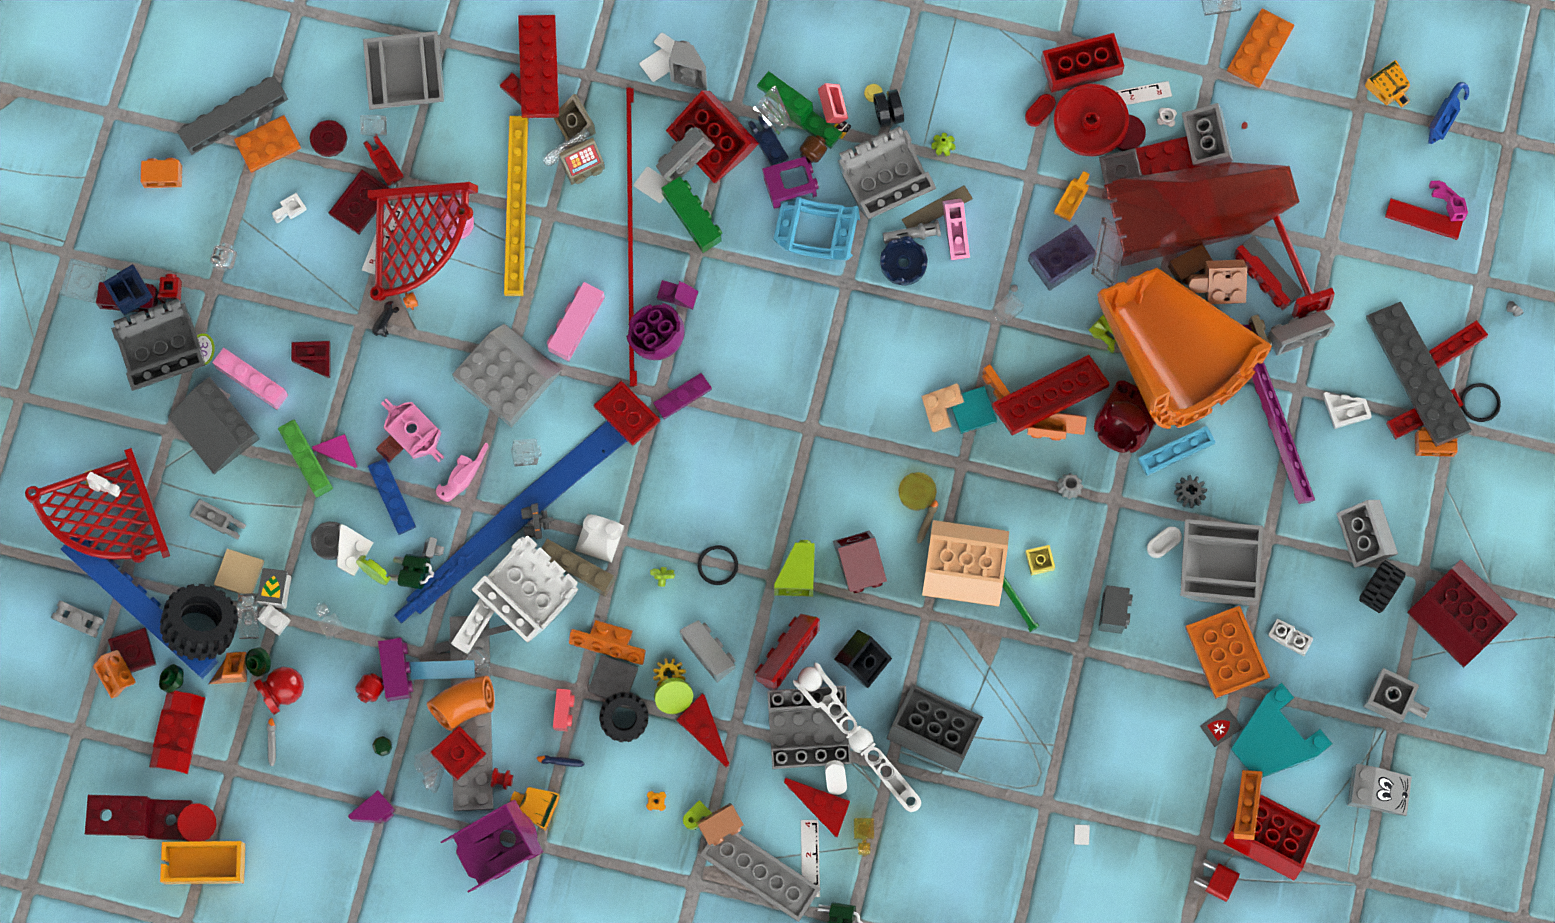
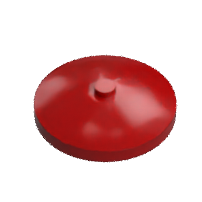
M1084 84L1069 90L1060 99L1054 112V128L1058 139L1067 149L1082 156H1100L1112 151L1123 141L1129 126V113L1122 97L1113 89L1100 84Z

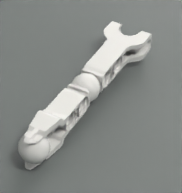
M814 663V667L802 669L798 680H793L794 686L803 693L814 708L821 707L843 733L848 734L846 737L848 738L850 748L865 756L867 763L901 805L909 812L917 811L921 806L919 796L881 750L874 747L876 744L873 742L871 732L861 728L860 725L857 727L856 720L836 695L837 687L824 673L818 663ZM824 680L832 689V692L829 695H825L823 700L817 703L809 692L818 690ZM833 704H838L841 707V713L837 716L830 713V707ZM847 719L852 720L854 723V727L850 731H846L842 727L843 722ZM871 750L877 751L879 753L878 760L870 761L868 753ZM886 765L892 769L888 777H884L880 773L881 768ZM908 797L915 798L914 805L906 804Z

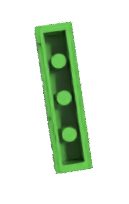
M295 419L280 426L278 430L316 498L331 491L333 487Z

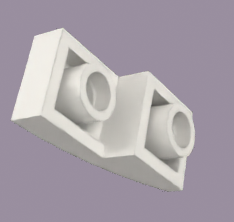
M1279 619L1276 620L1268 635L1276 642L1302 656H1305L1313 641V637L1296 630L1294 626Z

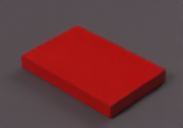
M622 381L593 405L632 446L661 422L660 418Z

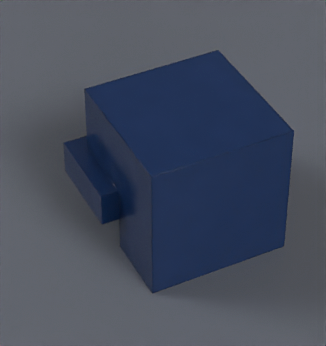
M133 264L103 282L124 316L148 303L153 298Z

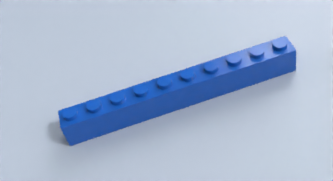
M74 537L71 538L72 540H74V541H76V542L79 541V538H74ZM84 540L81 545L90 547L92 541ZM67 545L60 549L168 647L169 643L164 642L162 639L163 634L160 633V620L163 612L159 608L161 604L154 597L149 599L145 595L147 591L140 584L136 587L132 583L134 579L128 573L124 572L122 574L118 571L120 566L112 559L108 561L86 555ZM176 650L172 651L202 679L218 664L215 658L209 659L206 657L203 661H198V658L190 660L187 659V656L183 655L181 657L177 655Z

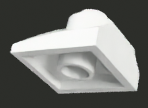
M587 514L575 551L612 563L624 525L597 515Z

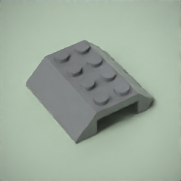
M901 126L888 131L889 138H887L885 133L872 138L873 145L866 141L854 146L855 153H853L851 148L839 153L841 159L838 160V164L843 178L860 211L868 220L936 189L932 178L928 172L925 173L911 146V138L907 130L903 131Z

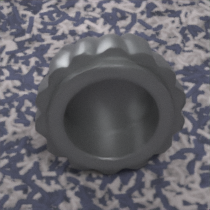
M1513 301L1507 303V312L1513 313V316L1517 317L1524 313Z

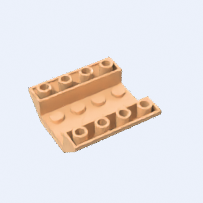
M933 520L922 596L999 607L1009 531Z

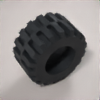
M1384 560L1362 591L1359 601L1378 613L1383 612L1403 582L1406 572Z
M625 691L614 693L608 697L601 706L599 716L601 728L605 734L611 737L612 740L619 742H631L633 739L639 738L644 733L649 719L648 709L644 701L638 695ZM626 705L634 710L636 719L632 726L629 728H619L614 724L612 714L617 707Z

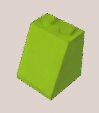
M800 540L799 543L795 542L774 584V596L813 597L815 543H811L810 540Z

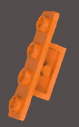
M1056 413L1027 428V435H1031L1033 438L1050 437V439L1056 441L1066 439V433L1084 435L1087 417L1084 415Z
M595 620L590 634L571 629L569 644L632 663L643 665L646 653L644 649L629 645L632 630Z

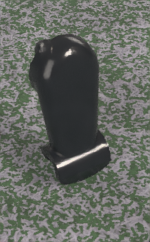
M393 301L385 303L384 311L373 325L372 332L375 336L381 334L383 337H387L389 335L386 329L387 323L392 314L399 311L398 307L392 309Z

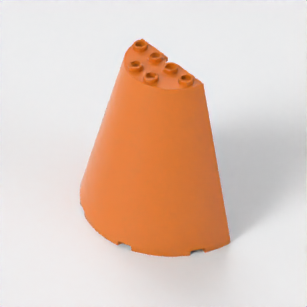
M1158 268L1150 271L1147 270L1138 276H1132L1126 283L1124 281L1118 282L1112 287L1100 290L1097 294L1101 310L1153 421L1159 427L1170 429L1171 425L1180 428L1194 423L1212 413L1213 409L1211 407L1217 403L1223 405L1255 374L1253 368L1257 363H1263L1272 347L1267 341Z

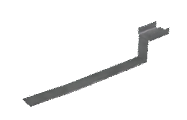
M508 624L486 629L481 632L478 638L513 629ZM454 638L449 639V642L437 643L434 646L436 652L441 654L450 651Z

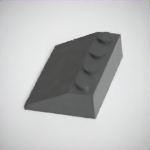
M210 377L195 387L168 416L213 474H216L259 440L253 429Z
M912 684L891 726L887 739L958 772L983 717Z

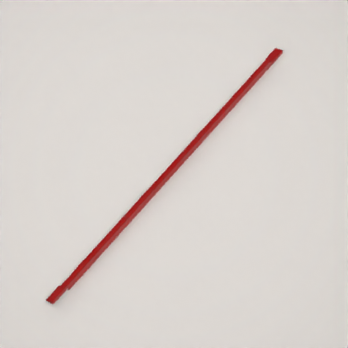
M627 87L628 287L630 322L634 316L631 103H634V88ZM629 345L630 387L637 386V371H634V350Z

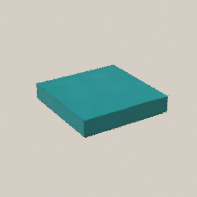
M985 386L961 393L964 403L951 407L960 434L997 423Z

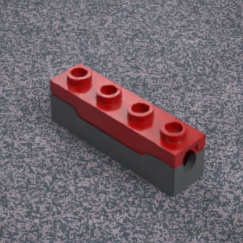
M1254 235L1236 248L1234 253L1235 259H1244L1248 275L1252 279H1256L1260 289L1264 293L1269 294L1277 308L1280 307L1283 311L1295 302L1296 299L1300 298L1303 291Z

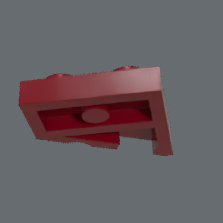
M330 341L292 342L291 361L326 378H331Z

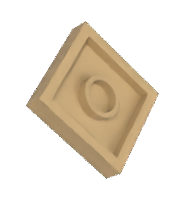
M227 549L214 586L252 597L264 560Z

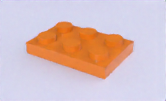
M285 115L234 139L251 173L301 149Z

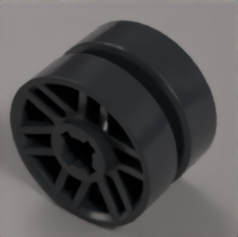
M897 89L887 91V99L883 92L873 94L875 111L880 127L890 126L891 118L894 124L904 122L903 107Z

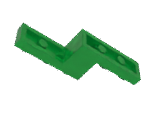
M768 71L757 84V88L787 109V117L812 136H821L826 141L824 144L830 149L842 136L840 130L830 123H826V120L813 112V103L771 72Z

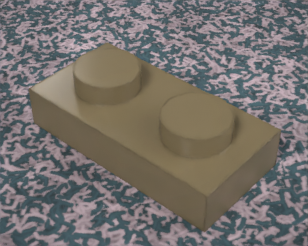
M1259 315L1251 316L1248 323L1253 333L1272 346L1270 337H1267L1264 331L1266 330L1264 321L1260 320Z

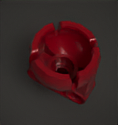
M1124 380L1116 382L1097 413L1094 422V430L1098 432L1099 440L1108 448L1120 453L1128 451L1133 453L1139 450L1146 443L1156 426L1138 387Z

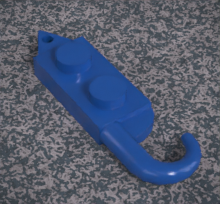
M1465 82L1457 83L1448 98H1445L1428 127L1430 130L1428 144H1433L1440 139L1443 140L1461 110L1457 97L1460 90L1463 88L1465 91L1464 100H1467L1469 97V87Z

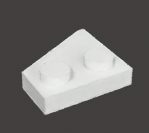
M1328 392L1323 393L1334 429L1372 417L1367 401L1364 398H1351L1346 395L1338 396Z
M340 524L336 566L355 576L359 569L356 560L360 555L366 556L374 542L347 526Z

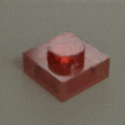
M391 435L376 448L389 463L404 449Z

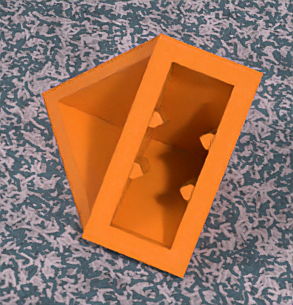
M246 652L226 653L225 660L209 684L247 682Z

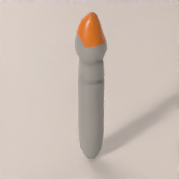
M270 718L267 723L268 762L270 766H274L276 762V726L273 718Z

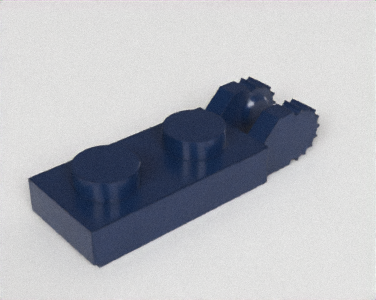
M762 115L758 119L764 128L763 131L758 132L753 121L748 122L754 138L759 143V147L771 166L783 163L789 159L773 130L768 126Z

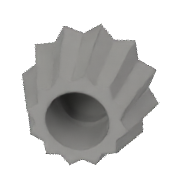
M1071 473L1068 475L1063 474V477L1058 479L1059 483L1056 486L1059 488L1058 492L1062 494V497H1067L1068 499L1072 497L1077 498L1078 494L1082 493L1081 489L1084 486L1081 484L1082 480L1077 475H1072Z

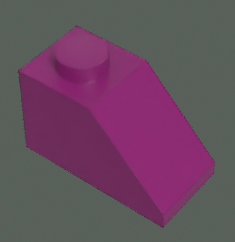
M377 790L351 812L348 817L353 822H387L394 816L393 812L395 809Z

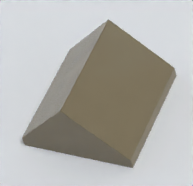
M573 94L559 108V117L554 118L570 146H574L596 134L594 123L577 95Z

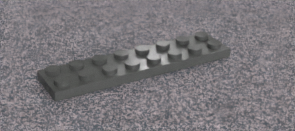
M1400 301L1367 315V322L1435 446L1437 447L1470 433L1472 429L1402 302Z

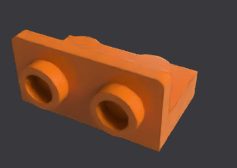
M118 650L101 655L93 665L111 699L118 697L126 687L134 685L136 682Z

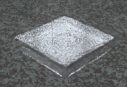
M70 259L60 294L96 303L99 282H104L108 268Z

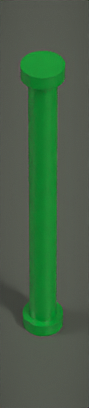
M1004 576L1003 589L1028 625L1029 632L1034 631L1039 627V624L1034 622Z

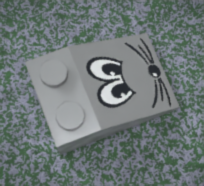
M1356 764L1352 767L1347 806L1407 816L1412 777L1377 767Z

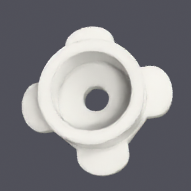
M1160 108L1157 123L1173 127L1175 125L1174 118L1177 115L1176 110Z

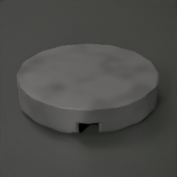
M330 521L322 523L312 533V548L319 557L325 560L337 559L340 533L339 523Z

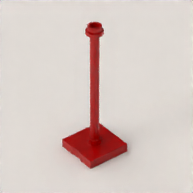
M1276 203L1268 205L1266 213L1273 218L1305 293L1304 297L1296 299L1292 311L1293 318H1304L1306 314L1315 310L1317 312L1329 310L1335 296L1333 288L1313 294L1278 213L1280 207Z

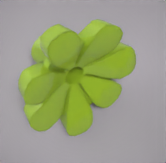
M942 133L941 137L935 135L933 138L935 142L931 145L932 149H936L935 153L937 155H941L944 152L945 156H949L950 150H955L956 148L955 144L952 143L955 141L954 137H947V133Z
M661 567L660 570L657 568L650 570V575L658 579V586L660 587L665 586L666 579H674L675 577L674 570H667V567Z

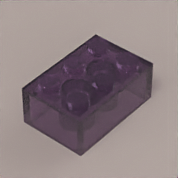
M1076 224L1030 253L1028 262L1050 291L1094 263L1098 253Z

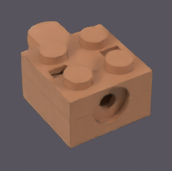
M1244 259L1206 261L1205 274H1193L1188 278L1189 289L1194 293H1205L1206 301L1210 304L1246 303V263Z

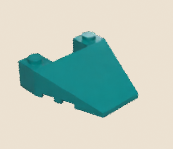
M1283 683L1276 686L1262 699L1231 748L1248 771H1262V778L1314 760L1333 744L1321 729L1304 740L1280 710L1294 699V696Z

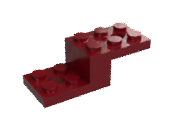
M88 795L84 834L126 836L130 839L185 841L177 831L176 822L173 825H167L166 818L169 815H175L177 820L178 814L185 807L193 804V801L151 799L148 796ZM106 810H110L112 813V817L108 821L102 819V813Z

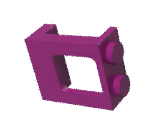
M805 156L762 168L763 178L774 209L781 207V201L812 193L813 198L817 197L816 189H819L816 178L813 179L811 162L807 163ZM803 166L808 183L790 189L784 188L780 173Z

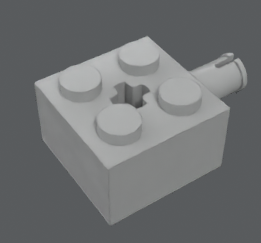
M1385 668L1379 671L1363 706L1398 724L1404 720L1408 711L1425 719L1430 709L1415 702L1413 699L1418 690V684ZM1390 692L1393 694V695H1392L1393 699H1390V698H1389V695H1388V694H1389Z

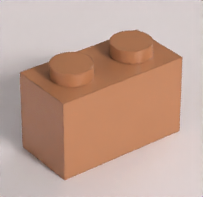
M731 803L696 822L707 843L714 846L723 842V837L730 834L732 836L740 832V827L744 825Z

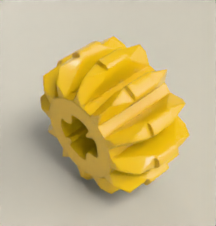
M665 658V665L658 662L657 665L660 669H653V672L658 674L653 677L654 681H658L657 687L661 685V682L668 679V676H664L667 675V671H671L672 674L675 673V675H672V678L686 680L682 676V674L686 673V670L680 669L682 667L681 662L675 665L676 660L674 658L671 660V664Z

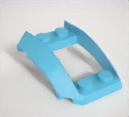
M796 197L791 202L787 201L781 204L773 240L789 252L816 258L848 260L853 256L850 252L857 220H860L859 208L857 206L844 207L843 205L819 203ZM800 212L837 219L831 249L793 243Z

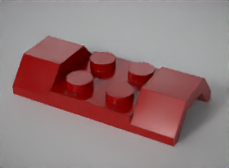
M180 691L166 694L153 744L150 768H161L188 774L206 700L205 697Z

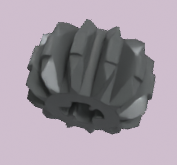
M1191 475L1187 476V480L1182 477L1180 483L1175 485L1177 490L1174 491V495L1179 496L1176 501L1180 502L1183 500V507L1187 503H1189L1190 508L1194 507V503L1200 506L1201 500L1206 499L1204 493L1207 492V488H1201L1205 482L1201 481L1198 483V476L1194 480H1192ZM1188 488H1191V491L1194 492L1193 495H1190V492L1187 491Z

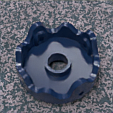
M909 236L890 241L881 252L880 266L882 273L894 284L901 286L914 284L926 272L928 263L926 251L922 245L916 243ZM900 259H907L909 265L902 267L898 262Z

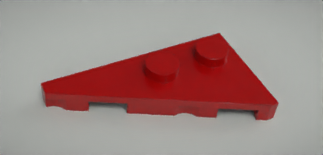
M702 693L677 719V722L727 768L729 761L706 697Z
M785 778L784 783L826 826L833 836L838 838L850 801Z

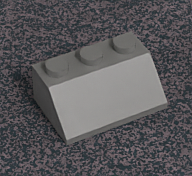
M675 41L669 58L671 82L707 91L706 66L696 49L687 41Z
M1218 103L1182 113L1193 166H1219L1233 162L1223 111Z
M697 127L691 128L685 133V137L681 141H677L671 147L672 150L668 154H664L659 158V163L656 167L664 179L670 182L679 176L682 178L715 145L701 129Z
M1315 310L1306 314L1304 318L1299 319V317L1291 319L1286 325L1278 324L1273 326L1268 336L1271 339L1276 356L1328 337L1335 327V323L1323 310L1320 312Z
M1366 500L1336 513L1354 568L1383 561L1398 554L1380 500Z
M698 620L682 628L680 636L718 683L735 669L734 662L736 661L729 652L726 654L722 650L724 646L717 637L713 639L709 634L712 631L705 622L701 624Z

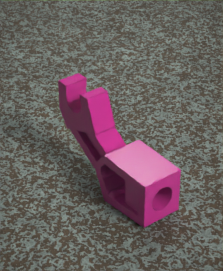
M1440 180L1430 181L1429 188L1436 189L1433 190L1432 197L1444 199L1447 202L1446 209L1450 220L1464 221L1468 214L1465 198L1457 195L1446 183Z

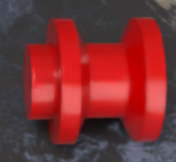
M494 768L491 787L494 788L496 784L503 786L504 790H507L508 786H512L513 775L510 774V770H507L505 773H499L498 768Z

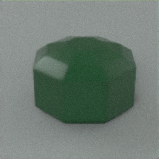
M384 736L376 738L372 744L374 752L380 756L388 755L393 748L390 739Z

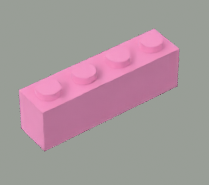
M583 282L582 286L577 287L573 302L568 303L564 318L559 319L555 334H551L547 341L549 352L567 361H570L605 298L603 291Z
M225 348L221 350L212 362L216 369L276 410H278L288 396L284 388Z

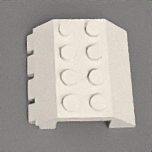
M529 536L519 538L511 546L513 548L512 551L488 576L484 575L471 589L527 643L541 633L555 619L578 591L576 587L578 582L569 574L564 576L565 570L555 560L550 563L551 557L541 547L536 550L535 548L538 544Z

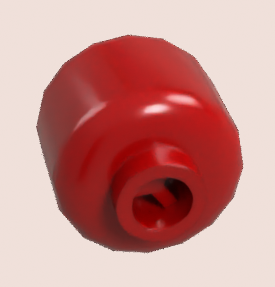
M373 673L363 675L355 686V691L358 694L357 698L364 703L377 701L384 690L383 680Z

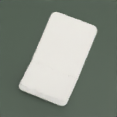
M660 33L654 40V43L666 52H672L675 41L666 34Z

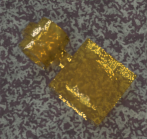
M854 818V839H862V843H858V855H862V857L870 855V843H866V839H874V818Z

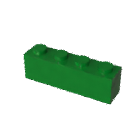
M679 176L661 188L662 195L702 253L722 242L721 234L723 233L717 224L714 225L712 223V217L708 210H703L700 206L702 202L699 197L691 193L690 190L692 188L688 181H683Z

